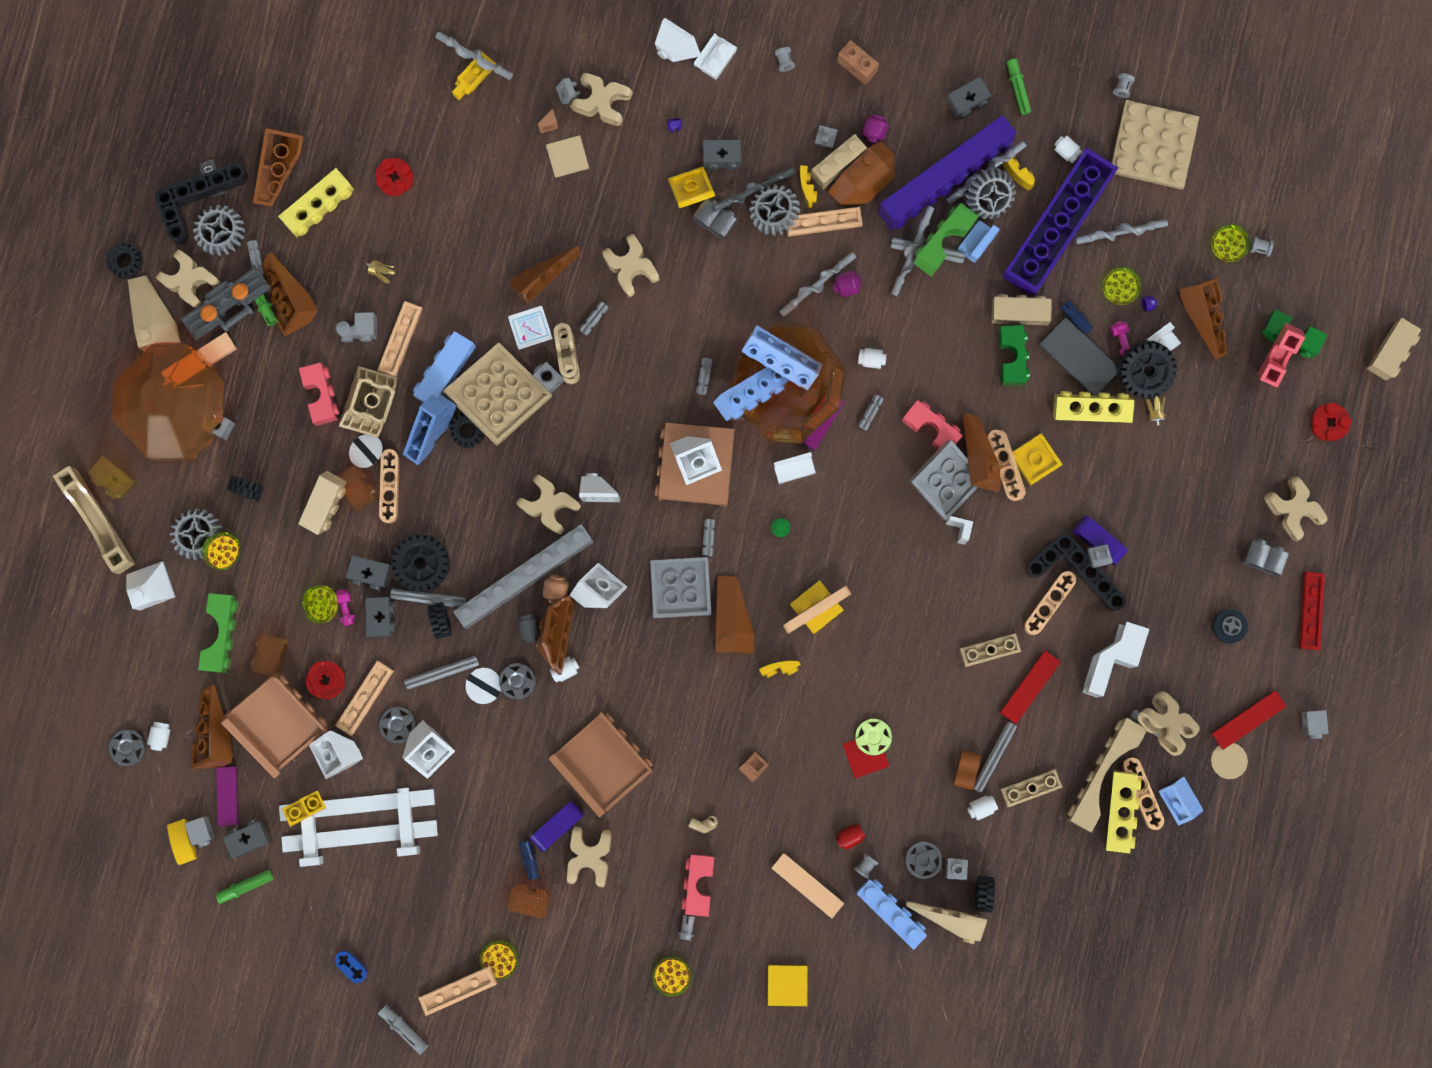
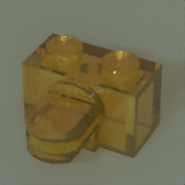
M104 456L88 472L92 477L91 481L98 487L102 485L106 488L105 493L113 499L119 498L122 500L137 483Z

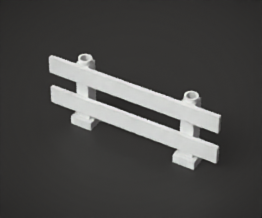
M409 788L397 789V793L323 801L326 809L301 821L302 835L282 837L283 852L303 850L304 858L299 859L300 867L323 864V856H318V849L401 840V848H397V856L420 854V847L415 846L414 838L438 836L437 820L413 823L411 807L435 805L434 789L409 792ZM288 805L279 806L280 821H287L281 809ZM398 809L399 824L316 833L315 817Z

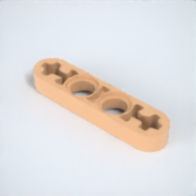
M992 430L988 434V439L999 463L1000 477L1006 495L1012 501L1021 500L1024 498L1026 491L1007 435L1003 430ZM996 434L1001 436L999 442L994 441ZM1000 445L1005 446L1004 448L996 449V447H1000ZM1001 451H1006L1008 454V458L1004 462L999 458ZM1007 469H1012L1014 472V477L1011 480L1005 476ZM1017 481V484H1014V486L1008 484ZM1015 489L1020 491L1017 496L1012 494Z
M392 449L383 451L380 468L379 516L387 524L394 523L398 517L400 459L398 453ZM390 453L395 457V459L391 460V466L395 467V469H385V466L389 467V461L385 458L389 457ZM393 472L395 474L392 482L385 481L386 473ZM393 491V500L386 501L384 499L385 492ZM384 504H394V507L390 506V512L393 513V516H390L389 520L384 516V513L388 512V507L384 506Z
M1065 571L1057 577L1025 621L1024 630L1027 634H1039L1076 583V577L1072 572ZM1062 577H1071L1069 579L1071 584L1067 583L1063 589L1056 586L1057 583L1059 586L1062 585L1064 582ZM1053 590L1060 592V600L1054 601L1051 599L1050 594ZM1041 606L1049 608L1050 613L1048 616H1042L1039 613ZM1034 615H1036L1039 619L1044 620L1043 623L1039 621L1036 624V627L1038 628L1037 630H1029V622L1034 623L1037 619L1033 617Z
M845 586L783 625L788 634L847 598L851 595L850 590Z
M1127 758L1122 763L1123 772L1133 773L1131 769H1127V766H1129V761L1136 763L1134 771L1135 773L1140 772L1141 775L1138 778H1141L1144 782L1143 789L1136 790V798H1139V810L1143 820L1149 829L1159 830L1164 825V818L1142 765L1136 758ZM1145 797H1149L1152 800V805L1149 808L1142 806V800ZM1154 809L1156 810V812H1152V814L1155 818H1159V821H1157V826H1155L1154 824H1150V821L1152 820L1151 814L1146 815L1145 812H1149Z

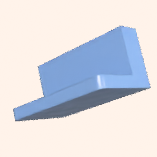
M978 221L957 250L964 252L965 257L976 263L1000 229L995 225L990 228L982 221Z
M1184 777L1159 790L1161 797L1178 825L1193 820L1203 812L1202 806Z

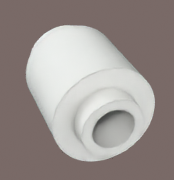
M1061 136L1054 144L1056 146L1054 150L1072 164L1083 153L1080 150L1081 147L1068 136L1065 138Z
M860 349L858 364L863 365V367L881 369L882 365L885 366L887 354H883V350Z
M568 656L564 661L562 675H558L552 668L549 670L555 682H562L578 674L577 669H579L575 658L570 659Z
M154 722L150 728L147 745H151L150 749L162 751V748H167L170 735L169 724Z
M985 795L970 802V807L967 808L971 818H976L977 821L994 814V811L998 810L992 795L988 797Z

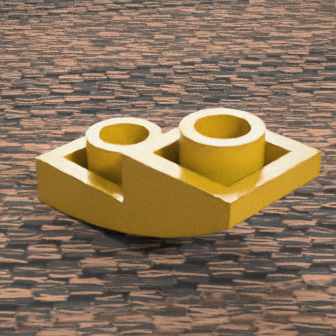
M1011 158L1008 162L1002 163L1009 175L1019 185L1028 191L1033 188L1035 178L1032 172H1028L1026 167L1019 170L1020 165L1016 158Z
M800 165L802 196L807 207L812 208V203H816L817 191H813L814 185L810 184L811 172H807L808 166Z
M782 661L762 667L759 671L762 677L766 675L769 678L778 673L776 669L780 668L782 674L787 673L789 676L799 671L797 667L801 664L799 661Z
M317 790L281 810L291 827L326 809V806Z
M186 819L167 825L172 851L178 865L197 859L195 845H191L185 823L188 822Z

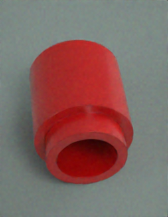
M852 824L838 832V837L835 839L841 849L844 847L848 850L861 843L862 839L866 837L859 824L855 826Z

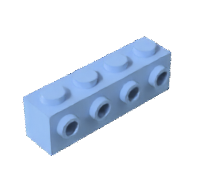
M757 325L742 349V352L748 357L754 358L765 367L771 368L782 377L793 381L796 385L806 390L811 387L823 365Z
M455 331L452 335L449 334L444 342L445 346L442 351L439 350L434 357L435 362L425 370L424 379L414 387L413 396L423 403L431 395L436 398L440 395L445 396L444 390L454 382L476 348L473 342Z
M766 367L720 394L713 403L726 421L731 418L736 420L744 414L743 411L746 409L751 411L758 406V402L764 403L772 397L771 394L775 393L777 395L785 389L784 385L789 380L771 368Z
M868 878L859 887L856 894L914 950L927 936L924 933L926 928L919 921L914 923L910 919L912 914L905 907L900 909L895 904L897 900L890 893L886 895L881 890L883 886L876 879L871 881Z

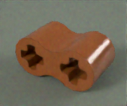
M962 749L953 780L954 786L973 790L981 761V754Z

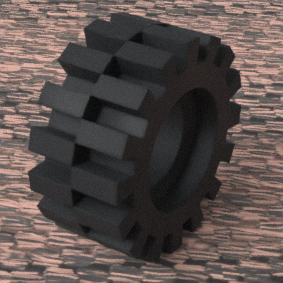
M119 242L120 245L114 244L115 248H109L111 252L106 253L108 259H105L110 271L123 279H126V277L129 279L133 278V274L135 276L138 275L137 270L141 271L140 265L144 263L141 261L143 259L141 252L127 242L126 244ZM122 254H129L131 257V262L126 267H120L118 264V258Z
M464 413L462 415L458 414V417L452 420L453 423L450 424L452 439L459 446L465 448L476 447L475 445H480V441L485 438L484 433ZM470 423L474 425L475 433L471 437L462 436L461 428L464 424Z
M232 475L226 490L259 502L265 487Z
M441 602L427 606L429 622L431 623V629L436 640L452 636L451 623L444 603Z
M978 875L975 885V911L992 913L995 899V879L990 876Z

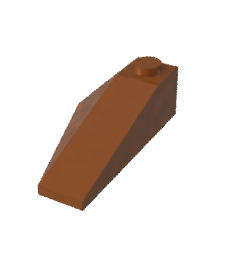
M264 128L253 203L272 207L301 154L304 136L277 129Z
M576 246L523 271L521 274H516L509 284L511 289L528 304L581 254L580 248Z
M268 253L261 266L264 278L271 287L272 297L270 300L271 304L276 306L277 314L275 316L278 319L277 324L282 334L287 336L311 323L318 310L311 296L272 253Z
M1218 278L1180 289V299L1184 304V308L1214 358L1219 359L1227 355L1226 334L1221 328L1224 313H1220L1219 303L1223 301Z
M964 413L963 420L971 486L999 492L1001 488L999 463L979 416Z
M718 576L715 653L754 654V631L736 576Z
M210 685L201 690L198 714L201 717L198 726L195 725L194 732H198L196 744L192 743L191 769L223 767L232 763L231 739L228 730L221 724V718L224 715L215 685Z

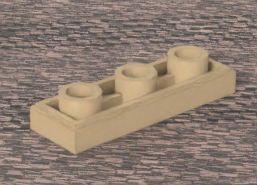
M1016 633L960 648L965 667L1021 652ZM988 647H992L994 649V652L992 654L988 652Z
M1056 769L1000 790L1008 808L1060 789L1062 785ZM1030 785L1035 787L1033 792L1029 791Z

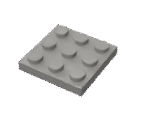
M949 439L909 480L944 520H947L978 488L971 486L968 459L953 441Z
M708 557L650 560L653 618L711 615Z

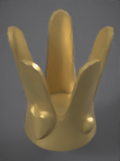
M373 260L371 264L367 263L369 274L375 275L382 282L390 284V281L381 273L394 275L395 271L384 266L393 268L395 266L385 265L378 260Z
M1157 396L1154 398V409L1151 401L1145 398L1150 412V421L1157 420V425H1159V420L1165 419V396L1163 397V403L1161 398Z

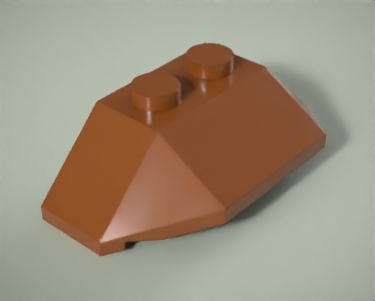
M882 141L872 145L840 175L828 191V194L841 206L868 204L895 178L894 153Z
M564 596L548 606L544 612L543 620L540 621V637L536 641L537 650L558 675H562L575 606L574 601L569 596Z

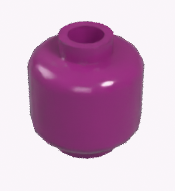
M871 114L870 117L865 118L862 135L867 137L866 141L877 143L878 140L885 139L888 129V122L885 121V117Z
M850 270L838 274L836 282H833L835 292L840 293L844 298L858 294L860 288H862V282L859 274H855L854 271Z

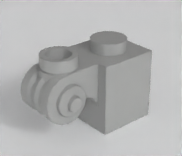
M374 312L355 313V324L353 326H350L345 321L338 323L336 330L341 336V342H353V339H360L361 342H371L372 339H377V316Z

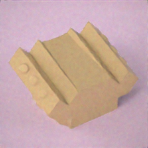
M358 366L339 426L378 438L391 407L397 377Z

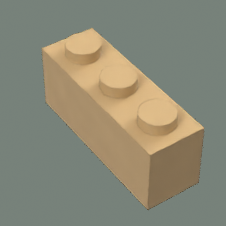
M854 134L816 165L811 171V177L824 190L867 150V147Z
M999 294L992 300L991 323L1048 326L1051 322V299H1046V296L1027 298L1026 295H1017L1016 298L1008 297L1006 294Z
M1404 318L1397 320L1366 369L1384 380L1392 377L1395 378L1401 370L1399 365L1402 361L1405 362L1411 353L1409 349L1419 341L1420 336L1418 334L1422 329Z
M329 471L319 475L299 525L317 535L328 531L332 524V521H330L331 517L335 515L339 508V505H337L338 501L342 499L346 492L345 485L347 481Z

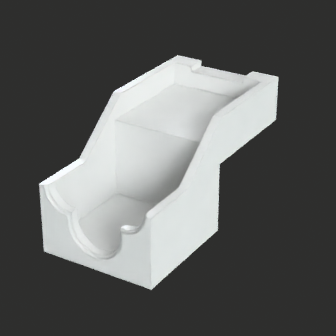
M1126 622L1125 626L1119 624L1114 643L1093 656L1082 693L1094 697L1104 696L1114 663L1128 668L1137 667L1149 629L1130 622Z

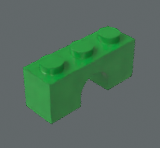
M1275 309L1270 313L1261 334L1265 335L1267 340L1275 342L1284 324L1290 325L1292 317ZM1310 326L1304 331L1305 339L1298 350L1299 354L1307 359L1318 355L1327 337V334Z
M1024 325L1001 326L999 329V348L1010 349L1015 355L1013 363L1001 366V386L1025 385L1027 380L1030 379V370L1026 368V361L1029 360V351L1025 350L1028 333L1024 331Z

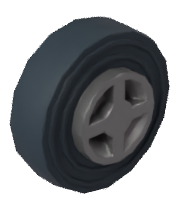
M1223 610L1213 620V633L1218 640L1224 643L1233 644L1239 642L1248 632L1247 619L1237 610Z

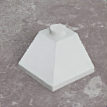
M664 18L662 20L655 41L657 54L664 60L669 59L672 62L699 57L700 51L694 36L668 19Z
M687 436L670 443L686 485L722 471L710 439Z
M587 473L586 476H581L579 497L582 502H620L619 494L602 477H598V474Z
M163 561L126 575V591L131 606L135 610L140 611L176 597Z
M597 563L579 580L570 596L583 607L608 608L627 589V586Z
M422 720L409 733L402 758L428 779L455 750L431 726Z
M328 731L309 745L325 779L342 772L363 759L354 741L333 731Z

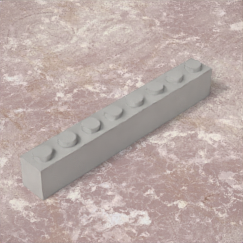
M582 524L453 611L463 627L468 629L591 545L593 540Z

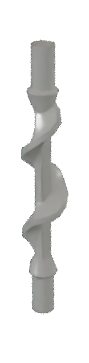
M441 32L436 34V39L442 41L448 47H454L459 56L466 59L473 58L477 60V65L487 71L493 70L496 74L508 80L512 78L513 73L502 68L501 65H495L482 58L481 50L470 51L461 46L452 37H448Z
M1023 140L1020 141L1013 148L1008 149L1004 156L994 157L989 162L988 168L994 170L1002 163L1008 162L1027 145ZM975 174L966 180L965 186L958 188L956 192L946 199L950 205L964 196L967 191L966 186L972 185L970 179H976Z
M927 206L923 218L920 219L918 233L913 244L907 245L903 254L906 261L900 275L895 279L896 282L891 291V294L894 296H898L902 284H904L906 274L911 272L914 266L912 259L917 247L925 242L924 231L930 224L929 220L934 211V208L931 206Z
M1167 219L1150 221L1145 225L1135 227L1130 226L1128 223H1122L1114 231L1104 232L1099 230L1095 233L1075 237L1074 240L1075 244L1091 243L1103 238L1114 241L1117 235L1134 233L1140 236L1146 230L1168 226Z
M850 252L842 260H839L834 268L820 272L819 280L812 286L801 287L797 297L790 300L779 313L784 317L794 308L796 309L799 303L811 292H822L824 282L833 274L839 273L841 269L856 258L855 254Z

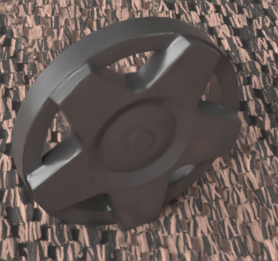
M510 664L500 674V689L511 699H523L533 691L535 675L524 664ZM515 666H520L517 671H514L511 668ZM527 671L531 674L532 679L527 678ZM505 675L507 680L502 684V679ZM530 688V690L526 694H524V689ZM512 690L515 696L508 694L506 691Z
M393 707L382 715L379 722L380 732L389 742L403 743L407 741L410 733L408 726L412 723V731L416 727V720L409 710L402 707ZM400 710L406 712L408 715L402 716ZM391 712V717L385 718ZM383 727L388 729L387 735L385 734ZM399 735L404 738L401 740H395V738Z
M134 730L119 731L112 737L109 743L111 758L122 766L137 764L142 760L146 752V743L143 736ZM132 734L136 735L139 740H134ZM141 749V753L138 757L137 750ZM127 758L130 761V763H125L122 761Z
M929 842L915 843L906 853L905 862L907 869L917 878H931L941 869V852L935 845ZM925 845H928L933 849L927 850ZM916 847V853L910 854L911 851ZM937 857H939L938 866L934 862ZM909 864L915 865L914 871L911 869ZM925 871L931 872V874L923 876Z

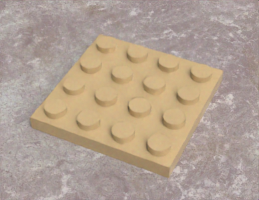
M1126 100L1111 161L1113 165L1118 167L1115 175L1183 190L1199 116Z
M497 343L443 392L496 446L552 397V394L500 343Z

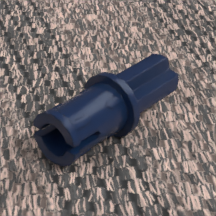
M1070 300L1066 301L1065 303L1069 309L1064 304L1060 309L1071 319V323L1074 322L1084 334H1088L1093 329V326L1082 315V311L1079 312Z
M531 840L518 843L523 858L521 862H524L528 880L539 878L535 861L537 857H534Z

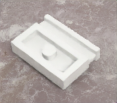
M714 33L694 62V66L717 80L737 51V47Z

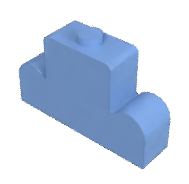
M431 395L419 408L403 455L419 465L430 454L435 446V441L448 429L457 405L442 395L437 398Z

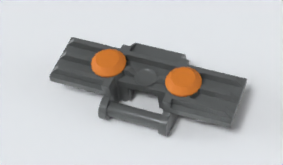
M255 266L233 283L224 281L204 295L206 298L203 301L204 303L185 315L181 320L195 340H198L218 325H221L225 332H228L230 327L244 317L254 314L249 304L271 289V287ZM234 305H243L245 307L227 321H223V318L226 316L225 311Z

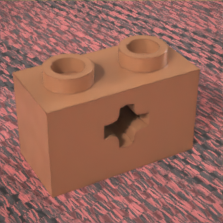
M851 40L838 54L837 62L865 85L878 72L879 63Z

